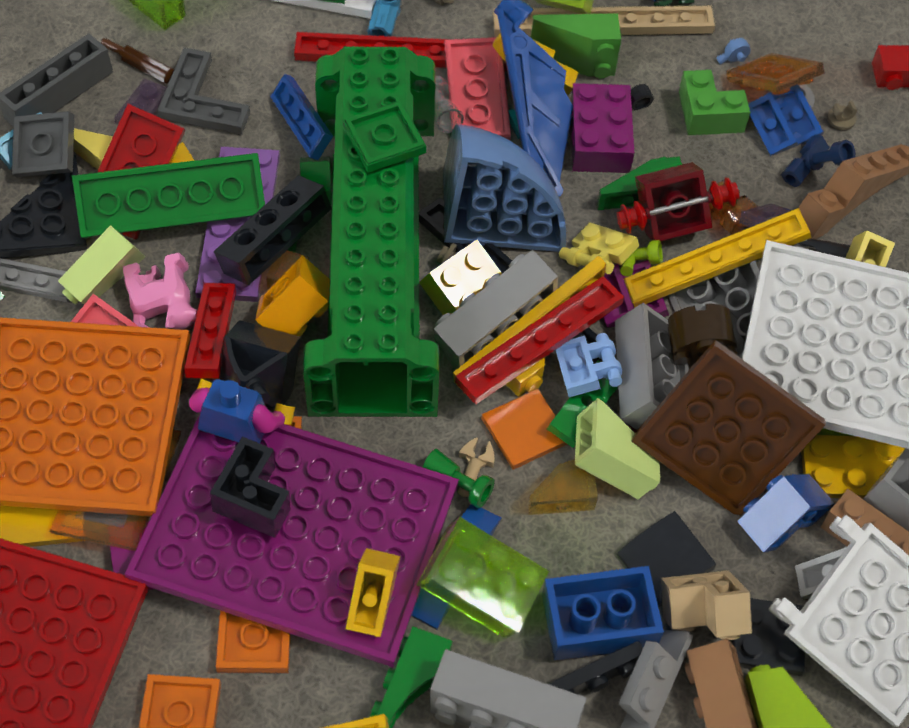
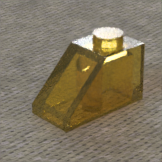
M575 459L559 463L530 495L528 515L595 510L598 499L595 476L576 466Z

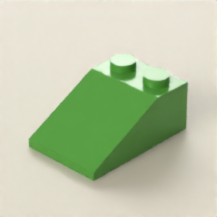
M618 13L533 15L530 37L555 50L554 60L585 76H596L600 79L615 76L621 44Z

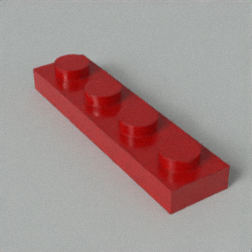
M204 283L185 364L186 378L219 379L225 336L229 332L236 298L235 283Z

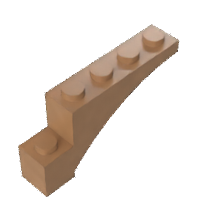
M900 144L842 161L824 189L808 193L798 207L811 232V237L816 239L825 235L866 199L890 183L908 175L909 147Z

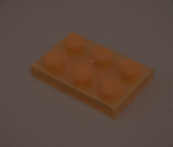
M774 53L726 71L729 82L740 84V87H754L757 91H772L776 95L789 92L792 86L812 83L814 81L813 78L825 74L823 62Z

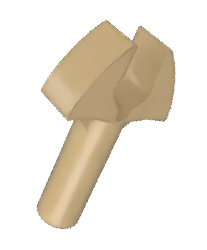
M478 437L469 441L459 452V457L465 458L468 463L464 475L474 480L477 479L481 468L485 466L493 468L495 460L490 441H488L486 452L480 455L479 458H475L474 450L478 443ZM459 487V495L468 497L469 492Z

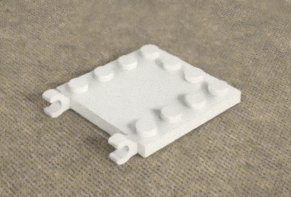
M844 515L842 519L837 516L829 528L841 538L850 542L849 546L801 611L786 598H782V600L776 598L768 610L777 618L790 625L784 632L790 640L892 726L899 727L909 712V555L871 523H866L860 528L849 516Z

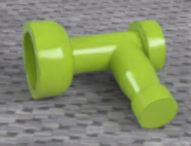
M653 240L648 243L647 247L637 248L622 264L621 274L626 277L631 276L635 261L648 259L653 265L663 263L661 241Z

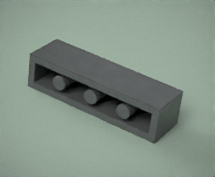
M87 34L0 92V108L4 119L14 127V117L36 115L40 111L42 114L56 112L113 73L108 49L92 35Z

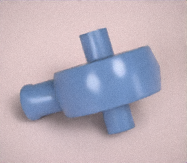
M743 38L732 39L726 45L724 53L717 56L716 59L720 65L726 61L743 62L750 54V45Z

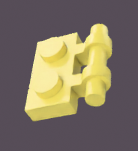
M589 222L572 240L573 247L571 249L561 248L559 257L566 260L568 264L579 267L581 265L586 266L597 256H600L606 263L605 273L611 274L614 269L613 263L622 265L639 247L636 236Z

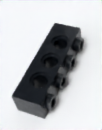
M299 175L295 177L213 251L223 273L249 286L332 209L324 186Z

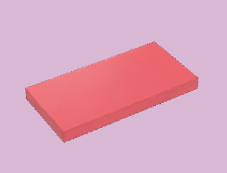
M497 37L445 40L444 47L452 130L456 124L468 125L493 132L511 140L504 63L501 56L492 46Z

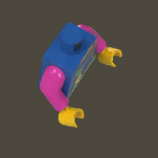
M201 378L196 391L189 401V406L194 412H201L198 430L239 442L243 436L261 443L265 433H270L283 424L291 425L295 412V407L276 403L275 410L271 413L265 407L259 392L239 386L233 380L223 381L215 379L212 383Z

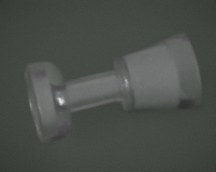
M435 76L436 126L441 132L450 133L456 124H463L464 115L447 98L449 95L447 81L442 77Z

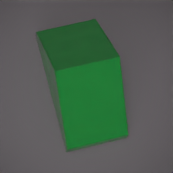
M330 156L320 157L319 160L301 157L300 176L323 185L329 202L332 205Z

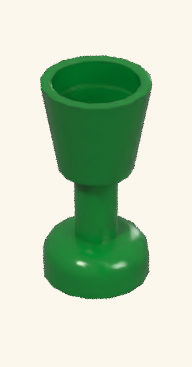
M434 449L428 455L422 466L423 468L459 479L458 486L469 492L468 500L470 504L478 509L487 502L494 488L495 480L492 477L482 475L474 480L460 472V467L438 449Z

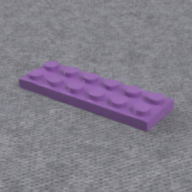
M221 147L219 157L258 153L265 204L274 197L280 158L279 150ZM251 217L207 223L195 291L196 298H201L204 283H235L236 301L258 302L262 274L248 286L225 275L213 252Z

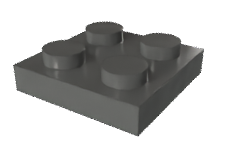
M70 111L14 117L13 175L16 177L73 172L74 114Z

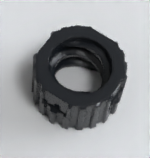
M639 84L632 87L631 103L634 111L646 108L652 104L654 97L648 85Z

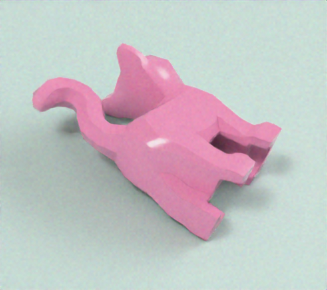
M175 253L165 256L164 277L160 280L158 279L161 277V273L156 265L151 266V270L147 271L145 275L138 274L141 272L138 263L123 266L124 282L129 294L130 308L135 324L139 327H148L145 325L147 319L167 312L166 329H191L196 320L198 310L190 306V290L184 280V272L188 270L189 265L183 255Z

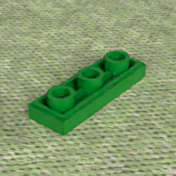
M598 379L601 389L570 397L549 424L547 430L574 448L576 445L577 415L597 398L606 404L618 388V386H611L608 379Z

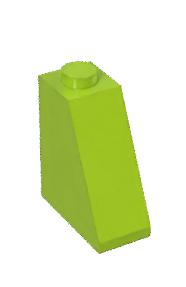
M760 665L750 669L744 680L758 728H832L783 667L771 669L770 665Z

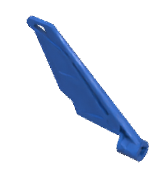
M502 0L493 12L498 16L522 149L533 157L542 169H545L560 197L563 194L560 178L573 105L564 90L566 70L519 28L534 9L522 0Z

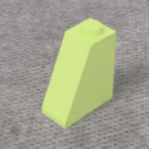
M110 225L58 280L65 287L62 293L75 305L79 301L85 304L92 294L100 297L124 276L123 266L139 263L146 256Z
M597 398L577 415L576 466L636 499H640L647 492L655 489L660 483L661 478L660 462L631 442L634 432L602 400Z

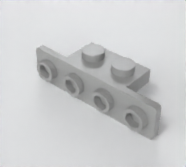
M664 630L660 643L646 641L618 703L627 712L620 728H655L693 639V636L688 631Z

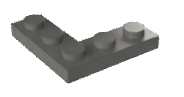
M184 47L157 110L158 117L164 120L242 135L250 115V106L198 96L212 62L211 52Z

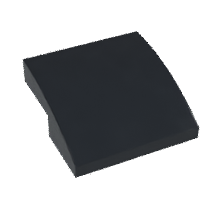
M676 511L653 524L617 552V555L627 568L649 566L658 608L662 606L661 578L709 573L716 566V562Z

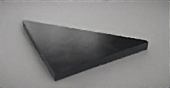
M73 154V172L49 174L40 182V186L30 195H25L11 208V212L0 221V258L63 254L87 250L86 238H81L72 180V176L78 175L76 154Z

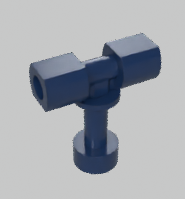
M814 135L800 150L801 158L793 159L781 173V176L789 185L798 187L811 170H820L824 163L833 161L834 164L840 166L842 161L855 158V147L849 140H843L833 143L830 148L823 136Z

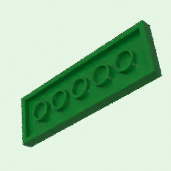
M258 153L72 176L81 238L101 236L110 225L119 233L251 217L265 205Z

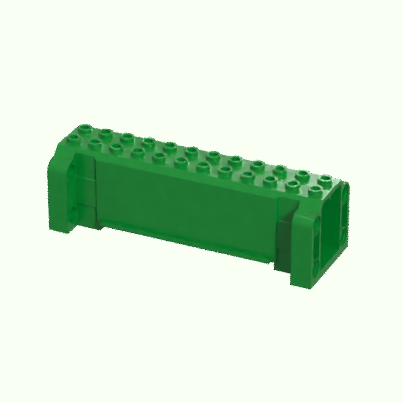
M344 47L334 55L320 57L316 62L315 94L317 113L331 134L335 136V150L332 174L328 334L325 339L308 342L304 348L303 376L308 417H438L439 347L433 341L420 339L419 156L367 173L343 128V119L402 101L420 135L434 136L435 63L431 58L418 56L406 47Z

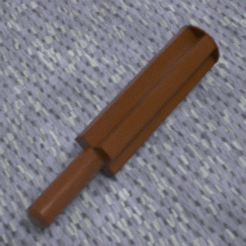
M107 38L101 40L102 45L122 56L121 60L165 84L169 83L174 72L173 68L129 45H125L124 48Z

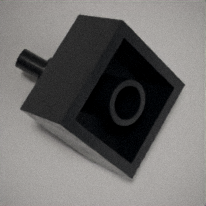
M239 320L225 336L220 380H233L239 386L259 392L266 407L275 409L276 403L284 405L293 391L301 337Z

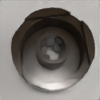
M706 304L707 310L696 311L694 305L680 309L668 318V334L675 365L688 364V366H693L715 340L738 355L732 318L727 307L720 304Z

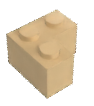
M729 570L661 578L663 618L671 629L690 632L695 630V627L707 626L716 638L719 637L723 640L727 638L728 640H735L740 635L752 634L750 592Z

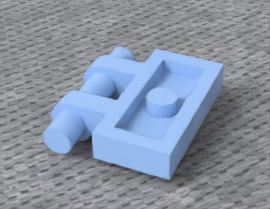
M606 333L598 334L596 342L587 344L584 335L571 339L556 349L569 398L601 389L598 379H608L609 384L613 387H617L622 383L621 375L623 370L620 362L615 359L616 348ZM600 358L603 362L593 364L592 359Z

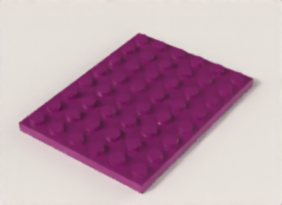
M199 414L160 497L156 513H153L125 572V577L145 583L148 587L394 667L402 640L453 501L459 479L283 424L276 430L265 433L260 443L274 449L275 469L268 482L290 491L291 510L277 536L273 538L212 511L210 491L239 442L198 430ZM366 548L400 556L395 585L381 637L346 629L358 565Z

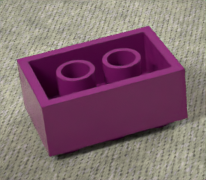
M573 83L570 99L573 105L571 115L572 172L629 173L635 154L630 85Z

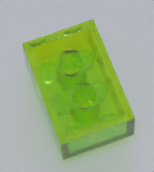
M459 517L447 527L416 585L503 638H508L520 631L549 571L462 517Z

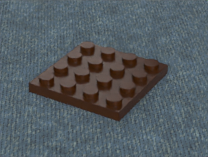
M715 340L634 433L631 442L732 514L741 516L744 512V507L750 501L759 497L766 489V486L790 464L826 424L822 416Z

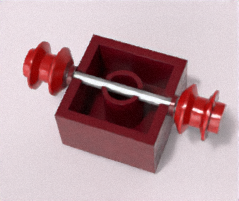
M690 162L636 176L635 182L639 202L634 201L633 208L630 209L621 204V211H618L616 216L620 229H625L628 234H631L632 227L638 226L641 231L645 230L646 235L652 241H663L713 228L709 204H712L718 211L722 210L723 203L727 202L731 207H735L736 200H739L740 197L739 189L736 182H731L726 177L724 178L723 185H718L716 181H712L707 191L703 169Z

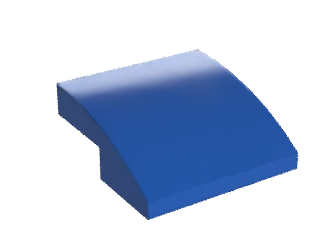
M798 82L775 94L770 92L748 103L750 109L749 116L770 156L804 144L814 135H823V130Z

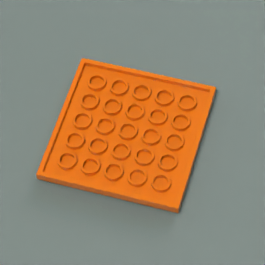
M0 317V506L152 517L153 513H156L163 488L191 337L189 330Z

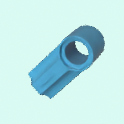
M376 0L368 27V35L392 36L397 16L400 14L401 0Z

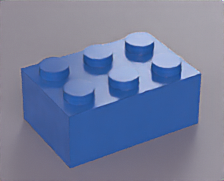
M649 566L545 579L542 599L554 661L614 653L637 641L640 642L642 647H644L646 641L660 643L664 630Z

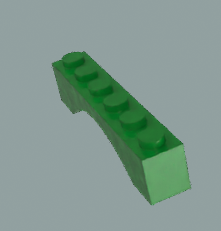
M413 626L409 637L404 636L397 656L400 659L396 669L389 668L386 674L383 689L387 691L383 701L376 700L370 717L385 714L388 719L389 728H393L406 708L431 688L445 649L452 651L453 640Z

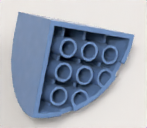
M456 124L451 133L443 169L444 242L464 244L473 243L475 240H478L483 246H485V243H493L496 247L560 252L561 248L566 245L565 218L557 191L546 172L533 157L510 140L481 128Z

